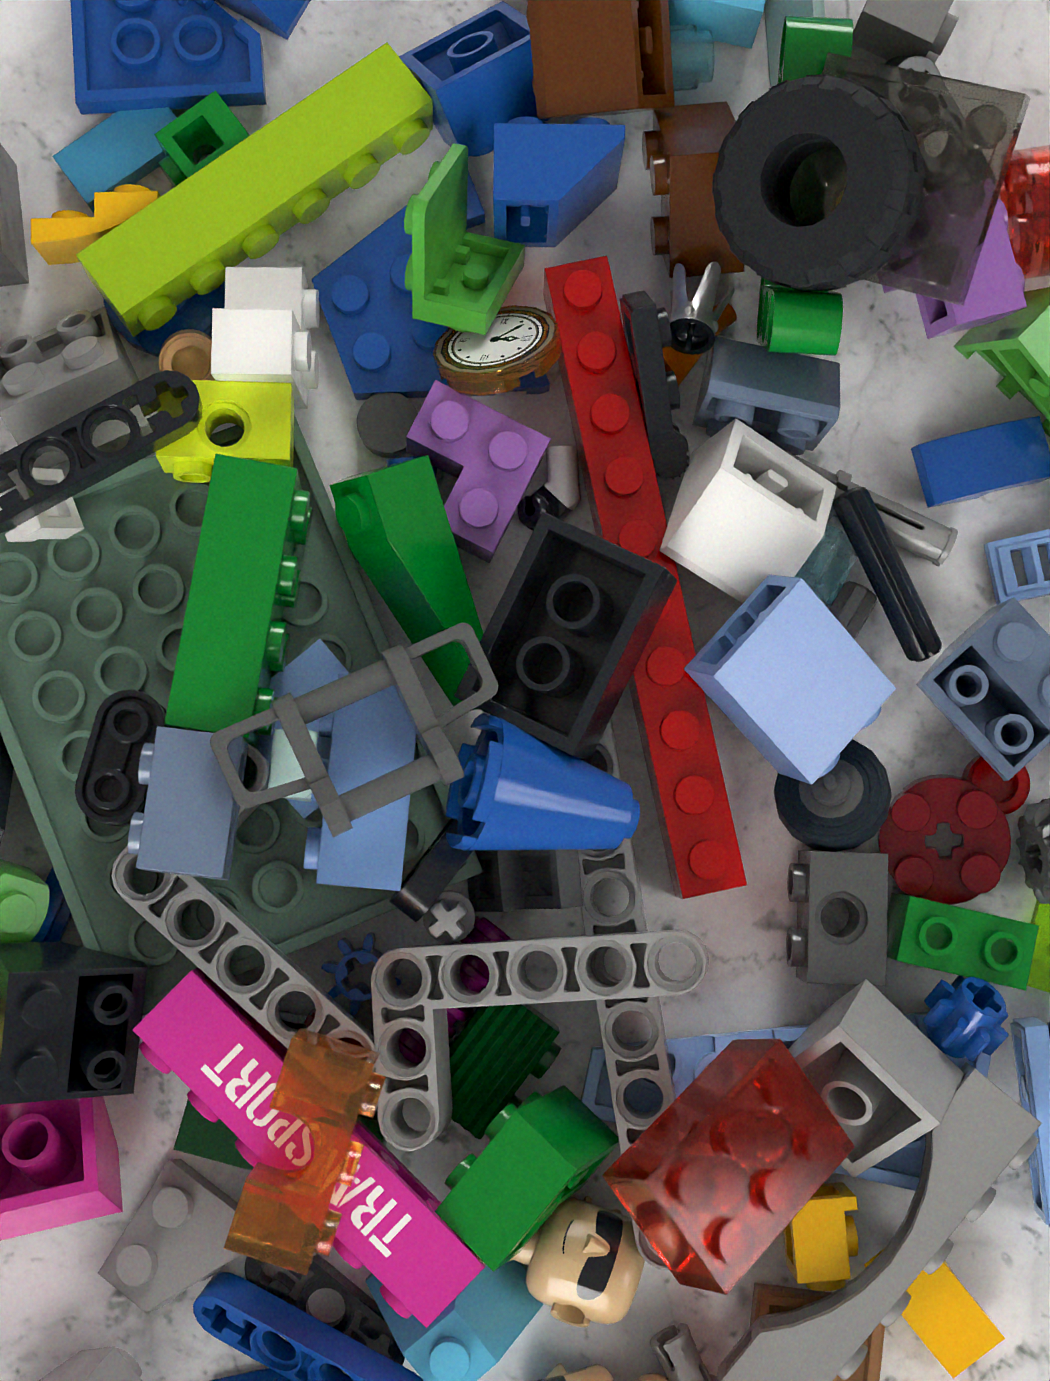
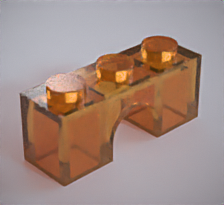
M300 1028L291 1038L269 1108L291 1114L299 1118L309 1128L314 1140V1158L307 1165L294 1170H282L257 1162L245 1180L223 1249L306 1276L316 1253L329 1257L343 1213L331 1210L338 1183L349 1187L352 1186L365 1146L364 1144L352 1141L360 1114L374 1117L386 1080V1076L374 1072L380 1053Z

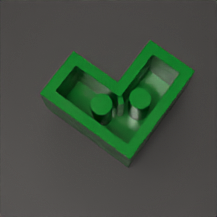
M565 1085L544 1096L535 1091L518 1108L514 1104H509L485 1130L484 1135L490 1140V1143L478 1158L473 1153L469 1154L445 1180L444 1184L451 1191L435 1212L493 1272L520 1253L557 1206L580 1190L619 1144L618 1136Z

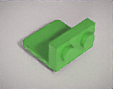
M453 143L441 162L435 161L433 163L427 183L419 194H413L410 197L406 207L404 230L406 234L412 235V254L406 266L405 288L408 291H412L413 319L448 326L459 332H474L486 335L524 267L525 245L466 232L468 147Z

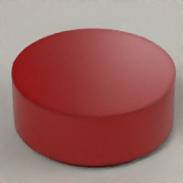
M979 755L967 764L962 774V778L988 792L1005 815L1019 809L1025 803L1030 792V777L1025 766L1009 781H1004L986 760Z

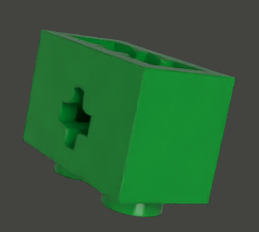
M891 893L887 911V958L964 977H976L986 982L1026 991L1039 925L913 896Z

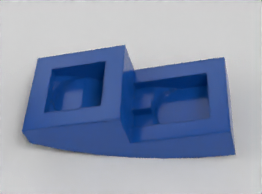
M1040 416L966 431L918 444L911 448L927 508L977 499L993 491L1040 483L1050 478V450Z

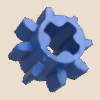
M372 932L368 933L365 937L363 947L356 949L345 937L339 940L338 947L344 958L340 962L326 961L321 967L325 972L335 974L336 985L329 990L328 994L336 998L342 993L350 999L349 1008L351 1015L357 1014L363 1001L372 999L371 989L366 983L360 982L353 985L349 981L348 975L354 970V964L351 959L356 957L362 965L370 961L376 964L378 959L384 955L374 948L376 938L375 933ZM395 973L396 983L399 986L403 982V977Z
M959 975L951 985L941 979L924 999L925 1004L931 1009L922 1019L927 1024V1034L930 1040L948 1056L954 1058L966 1057L969 1061H974L981 1052L991 1056L1009 1036L1006 1030L1000 1026L1009 1016L1006 1012L1005 1001L991 984L980 978L968 977L965 979Z

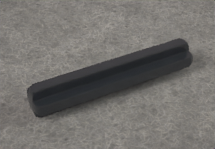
M855 487L841 493L833 500V508L906 657L910 661L916 662L929 659L941 651L942 642L869 491L865 487Z

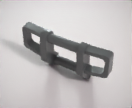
M459 623L406 648L398 644L381 652L383 659L295 699H293L291 693H288L271 701L272 708L215 732L210 738V746L237 804L241 807L251 808L311 789L332 836L336 837L353 829L351 821L440 780L446 786L463 778L462 766L442 728L486 702L498 691V682L471 625ZM457 642L464 647L479 679V689L469 698L436 717L411 661L449 643ZM394 685L427 755L338 795L306 724ZM279 720L305 777L259 792H250L244 787L229 755V744L239 737Z

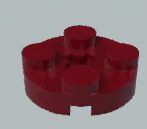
M930 775L916 779L904 787L903 791L892 800L888 817L878 830L877 835L879 852L888 854V872L901 891L917 898L948 905L967 902L995 888L1000 881L1001 872L1008 862L1011 849L1008 821L988 792L982 790L977 785L965 778L954 775ZM943 822L949 823L952 833L961 834L962 836L960 845L953 846L951 854L947 856H939L935 847L925 845L926 836L936 834L937 824Z

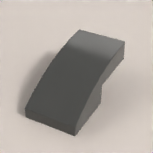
M474 850L483 870L482 873L467 879L469 900L474 908V912L564 909L583 906L578 850Z

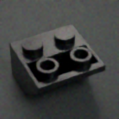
M60 941L0 943V1105L134 1094L140 1037L133 1029L142 1020L147 965L142 961Z

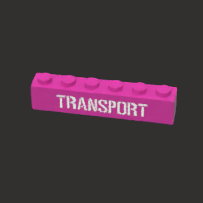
M197 967L191 970L133 1029L143 1040L139 1048L144 1057L162 1073L169 1074L172 1070L191 1089L187 1093V1097L193 1107L211 1122L215 1123L220 1119L238 1137L235 1141V1146L249 1164L259 1171H264L268 1167L285 1184L286 1188L283 1190V1194L288 1203L307 1220H312L316 1216L334 1234L331 1242L338 1254L355 1269H360L364 1265L383 1284L380 1287L381 1295L388 1305L401 1317L408 1319L413 1314L427 1328L485 1268V1263L435 1212L441 1202L291 1051L200 968Z

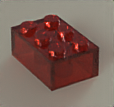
M780 1038L735 1039L602 1176L680 1285L727 1295L855 1146Z

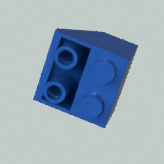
M527 116L514 118L508 123H494V238L524 244L525 247H556L617 189L625 142V125H610L608 121L595 117L578 119L572 124H546L539 118Z

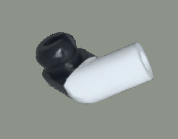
M559 445L547 448L548 481L530 497L525 496L520 501L517 510L521 523L534 531L542 512L563 520L577 507L580 500L576 446Z

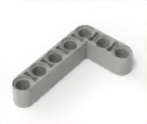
M248 744L247 759L254 761L258 769L257 780L248 791L259 792L268 789L270 764L258 749ZM240 806L237 829L258 806L251 808ZM128 845L123 849L113 864L111 876L114 888L130 906L323 1082L335 1089L350 1090L360 1087L369 1080L376 1067L377 1054L374 1037L366 1027L200 877L164 873L163 882L158 889L149 894L140 892L134 885L133 880L138 855L129 854ZM202 900L213 910L215 920L210 933L204 938L197 940L186 934L181 921L186 907L193 902ZM246 945L258 949L265 961L263 975L260 980L252 985L243 984L236 980L230 967L231 958L235 951ZM289 992H303L310 996L314 1002L316 1009L315 1019L308 1028L293 1029L287 1026L281 1019L279 1012L280 1003ZM349 1037L359 1041L365 1048L367 1056L365 1066L353 1074H343L335 1070L329 1060V1049L335 1040Z
M676 929L416 945L388 951L376 962L371 977L374 1045L377 1054L375 1067L377 1107L381 1134L393 1147L398 1150L411 1152L424 1148L448 1127L453 1108L447 1008L677 996L689 993L703 980L708 971L709 964L706 946L698 936L691 932ZM678 942L691 949L696 959L695 972L691 977L677 981L664 975L658 963L659 953L663 946L668 943ZM600 947H613L625 958L626 974L620 983L614 985L605 984L594 975L591 966L592 957ZM535 950L546 952L556 962L558 969L557 978L550 988H539L527 978L525 971L526 961ZM469 955L478 956L488 966L490 973L489 982L482 992L468 989L461 980L460 967L464 959ZM404 959H409L416 963L421 970L422 985L414 996L402 992L396 983V969ZM405 1028L416 1030L425 1040L426 1054L421 1063L407 1060L400 1052L399 1038ZM406 1098L418 1099L429 1110L430 1124L427 1131L414 1130L404 1120L402 1110Z

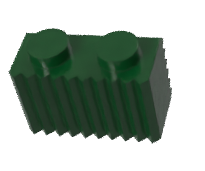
M530 1004L476 1007L449 1044L453 1108L451 1119L469 1131L475 1138L481 1140L489 1124L509 1104H514L518 1108L522 1104L523 1100L517 1097L515 1093L527 1076L531 1074L539 1080L553 1064L562 1049L553 1042L560 1033L559 1027Z

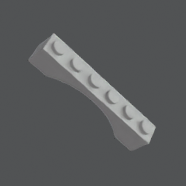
M965 1062L961 1067L965 1074L941 1124L925 1133V1149L918 1186L905 1219L886 1248L856 1278L830 1295L793 1310L760 1315L718 1366L717 1381H833L837 1375L843 1380L848 1379L864 1360L868 1352V1347L864 1342L878 1324L881 1323L885 1327H889L903 1313L911 1299V1295L906 1290L923 1270L930 1275L946 1260L954 1245L948 1238L965 1218L970 1222H974L990 1206L996 1195V1190L991 1185L1007 1166L1013 1170L1019 1168L1030 1157L1039 1142V1138L1034 1135V1132L1042 1123L978 1070Z

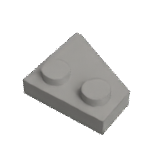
M171 1159L163 1168L98 1274L147 1313L160 1309L184 1294V1291L192 1285L204 1281L224 1269L225 1265L250 1249L266 1243L275 1231L182 1159Z

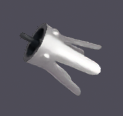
M711 262L706 267L692 302H688L685 267L680 263L674 267L673 290L670 291L672 315L669 322L672 335L671 347L678 352L690 355L702 354L710 350L714 345L715 332L718 330L717 321L735 292V288H729L714 312L712 311L721 275V268L718 262Z

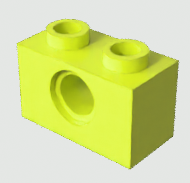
M192 380L197 387L203 406L202 418L198 426L188 435L156 451V457L164 473H173L175 480L189 483H205L211 480L215 454L293 467L294 396L292 384ZM167 391L158 396L161 407L157 410V413L166 410L172 418L183 414L181 402L187 398L186 395L176 399L170 391ZM233 423L244 429L242 438L232 446L222 447L210 441L212 432L222 424Z

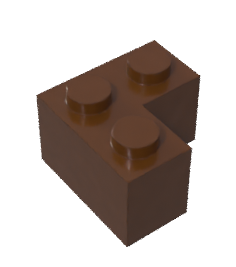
M727 101L676 105L673 108L653 110V130L643 131L642 134L644 169L650 170L653 196L661 195V216L651 217L650 222L652 252L654 256H663L669 278H673L674 267L678 263L685 267L686 277L703 276L706 267L711 262H718L721 274L744 272L745 264H742L729 249L730 246L723 233L720 232L714 215L716 212L714 195L712 194V181L719 157L718 151L725 135L729 133L736 122Z

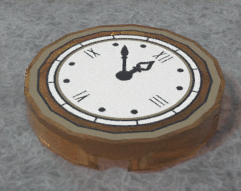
M517 305L501 307L486 335L474 332H459L449 327L437 339L433 351L438 374L441 380L443 378L447 379L449 387L464 394L490 395L514 390V388L521 386L519 377L534 371L535 378H540L560 358L562 346L559 327L550 313L536 307Z

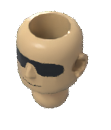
M586 1196L584 1201L568 1197L561 1202L520 1253L509 1260L528 1265L525 1283L529 1293L536 1300L551 1306V1315L554 1318L576 1327H588L590 1321L606 1325L623 1319L634 1299L645 1259L640 1255L635 1242L632 1219L622 1215L621 1210H608L594 1205L592 1198Z

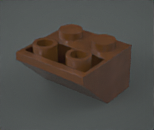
M527 0L526 15L530 28L534 73L532 85L536 97L537 118L618 115L675 107L668 0Z

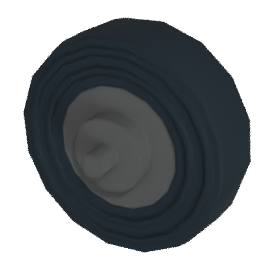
M853 739L840 752V758L835 767L824 776L819 777L812 785L777 773L773 791L779 819L789 833L812 849L829 852L854 849L874 837L888 817L892 797L886 768L872 750Z

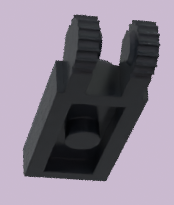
M644 290L623 294L619 300L624 333L655 473L657 472L659 478L664 477L665 480L672 478L674 480L675 477H681L680 475L686 472L685 469L689 466L687 460L690 458L687 455V452H689L687 439L680 433L679 427L672 422L671 410L680 409V393L674 371L665 372L662 348L672 345L668 314L665 307L657 308L655 302Z

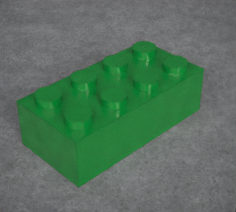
M215 454L164 724L167 727L215 733L272 708L271 701L278 698L274 697L275 690L269 689L272 671L284 672L288 656L290 633H286L287 623L282 622L284 607H296L301 582V570H298L299 558L294 556L296 544L307 545L313 507H309L310 491L301 490L298 468ZM275 722L242 737L249 745L258 749L261 735H273Z

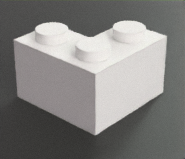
M302 267L225 268V308H212L211 374L215 381L291 383L294 409H308V389H318L319 384L317 351H311L309 328H319L320 302L319 291L309 288Z

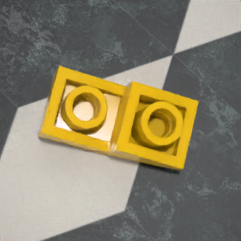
M135 184L117 186L114 192H94V217H89L87 214L79 211L62 210L54 212L51 218H31V244L48 265L79 262L76 256L77 253L161 196L158 191H151L145 186Z
M880 1251L877 1255H875V1256H874L873 1258H871L868 1262H866V1263L864 1264L865 1268H866L882 1251ZM946 1261L930 1275L922 1270L906 1290L911 1295V1299L901 1315L953 1379L1005 1339L992 1319L959 1281Z

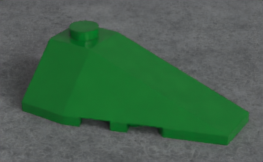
M425 455L359 473L330 484L335 502L336 518L345 533L350 550L411 643L420 642L459 623L471 625L480 643L484 633L429 456ZM452 642L421 656L453 707L462 702V700L454 697L470 663L464 647L460 643Z

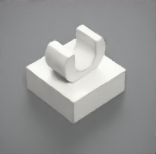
M33 467L32 474L35 481L43 485H54L65 479L62 469ZM17 469L8 473V476L16 486L0 494V497L15 488L20 492L24 500L34 495L20 479ZM70 497L18 525L15 529L7 532L5 536L8 542H33L37 539H67L83 530L84 526L73 497Z

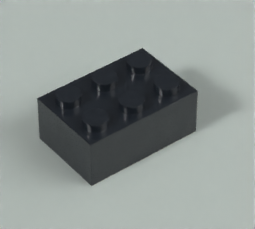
M542 512L480 641V645L498 682V691L492 698L476 708L497 718L500 717L524 732L572 756L591 760L677 583V579L665 567ZM471 662L454 697L462 701L475 694L479 689V679Z

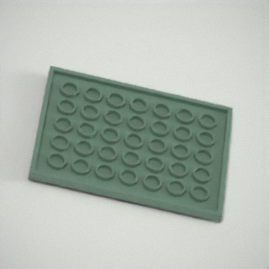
M294 414L293 467L298 468L301 490L310 491L309 507H313L307 545L296 544L294 556L299 558L298 570H301L297 604L295 608L284 607L282 622L287 623L286 633H290L286 666L318 639H321L351 674L382 660L381 652L391 647ZM238 425L211 434L210 441L222 447L232 446L242 438L244 429ZM156 455L138 461L72 496L84 529L69 538L37 539L33 542H8L5 534L9 531L0 533V733L84 947L142 961L147 965L142 1016L149 1013L197 966L116 891L111 876L113 864L128 845L130 826L117 827L103 824L85 815L76 800L75 784L96 713L106 698L122 690H138L150 695L166 710L168 707L210 481L205 483H189L175 480L173 473H164ZM273 670L272 677H274L280 671ZM417 734L414 761L427 755ZM246 759L243 785L248 790L254 785L258 776L257 765L250 759ZM441 780L410 794L402 882L451 819L445 817L449 788L448 785L444 786ZM280 798L259 805L236 830L230 879L220 880L200 877L285 955L397 909L389 902L395 893L392 890L316 884L317 870L304 869L308 827L322 828L323 815L318 808L306 819H303L286 798ZM474 850L446 887L483 872ZM136 867L134 869V885L143 894L154 892L163 882L164 873L145 871ZM200 900L186 907L181 922L186 934L198 940L210 933L214 926L215 917L211 907ZM246 945L235 951L231 958L230 967L235 977L264 965L265 961L258 949Z

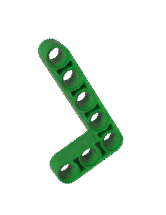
M785 16L781 37L777 84L786 80L792 81L804 78L806 75L819 74L849 79L853 20L849 18ZM837 146L821 148L807 156L795 171L790 185V205L796 219L803 226L814 225L827 218L837 207L842 156ZM761 277L757 315V342L767 352L835 356L838 352L842 330V294L832 290H796L777 285Z

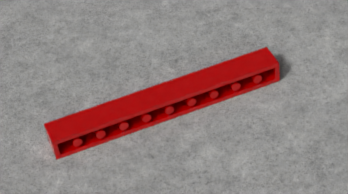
M602 256L548 267L544 269L543 296L547 314L555 325L553 342L595 534L604 540L665 567L677 579V583L628 682L674 895L681 899L746 886L747 881L705 693L684 670L687 664L696 656L675 560L659 551L667 529V522L608 257Z

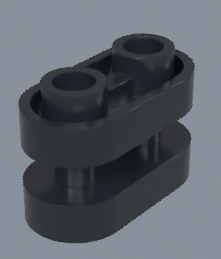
M122 690L106 698L96 713L75 784V796L80 809L85 815L96 822L117 827L130 826L134 812L144 813L148 785L139 784L138 779L142 748L144 743L155 744L157 726L167 727L164 724L167 710L150 695L138 690Z

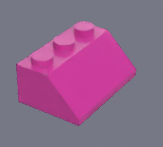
M103 1096L0 1105V1241L123 1212L118 1145Z

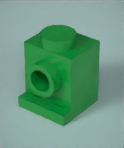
M215 90L154 134L166 156L158 162V165L173 187H175L250 135ZM210 154L208 157L199 162V160L203 156Z

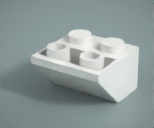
M734 419L691 453L688 461L689 466L686 467V472L659 551L736 600L744 603L768 575L795 577L824 536L837 486L738 419Z

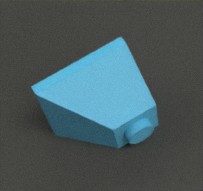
M514 1260L506 1262L494 1272L485 1264V1268L427 1328L413 1314L408 1319L397 1314L381 1295L380 1287L383 1284L372 1273L365 1281L401 1353L423 1381H477L500 1361L544 1305L536 1300L527 1289L525 1283L527 1268L522 1263Z

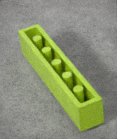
M386 42L77 253L76 256L90 281L133 337L144 329L148 331L158 329L175 315L177 311L176 306L185 299L191 298L196 293L204 295L218 288L225 281L226 267H235L248 257L250 259H257L264 256L278 243L280 235L299 222L301 224H308L316 220L327 210L330 200L349 187L351 189H359L365 186L377 175L380 166L398 153L407 155L418 149L427 140L430 131L433 130V100L388 42Z

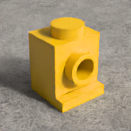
M843 1182L793 1186L786 1204L781 1209L786 1266L798 1284L806 1283V1287L811 1290L833 1291L843 1288L846 1285L845 1280L851 1279L849 1257L858 1256V1236L855 1221L852 1215L845 1216V1211L858 1210L857 1197Z

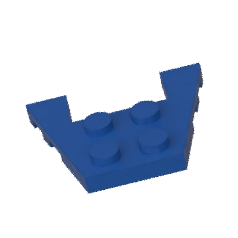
M469 171L466 230L485 223V212ZM407 205L311 279L314 288L319 291L320 305L356 400H367L377 393H399L406 398H426L435 380L460 393H472V396H495V392L526 391V395L542 394L550 390V383L538 353L519 364L501 370L481 373L454 371L441 364L436 355L439 340L451 328L413 319L412 291H408L405 288L406 266L412 254V235L406 234L404 230V217ZM454 330L445 340L442 353L447 362L460 368L485 369L500 367L520 360L535 351L536 346L524 355L505 363L484 367L465 366L454 362L447 354V344L457 332Z

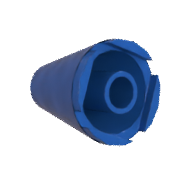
M481 713L474 719L470 727L482 731L475 746L462 743L457 757L462 766L464 777L450 783L445 817L458 820V834L446 833V840L452 848L465 851L616 849L624 838L630 839L633 836L639 822L640 804L638 800L633 799L632 788L629 784L524 732L502 718L499 719L495 716Z

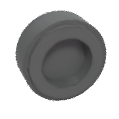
M377 393L368 398L361 406L357 415V430L363 444L373 454L383 458L399 457L407 453L406 436L418 413L413 403L399 393Z

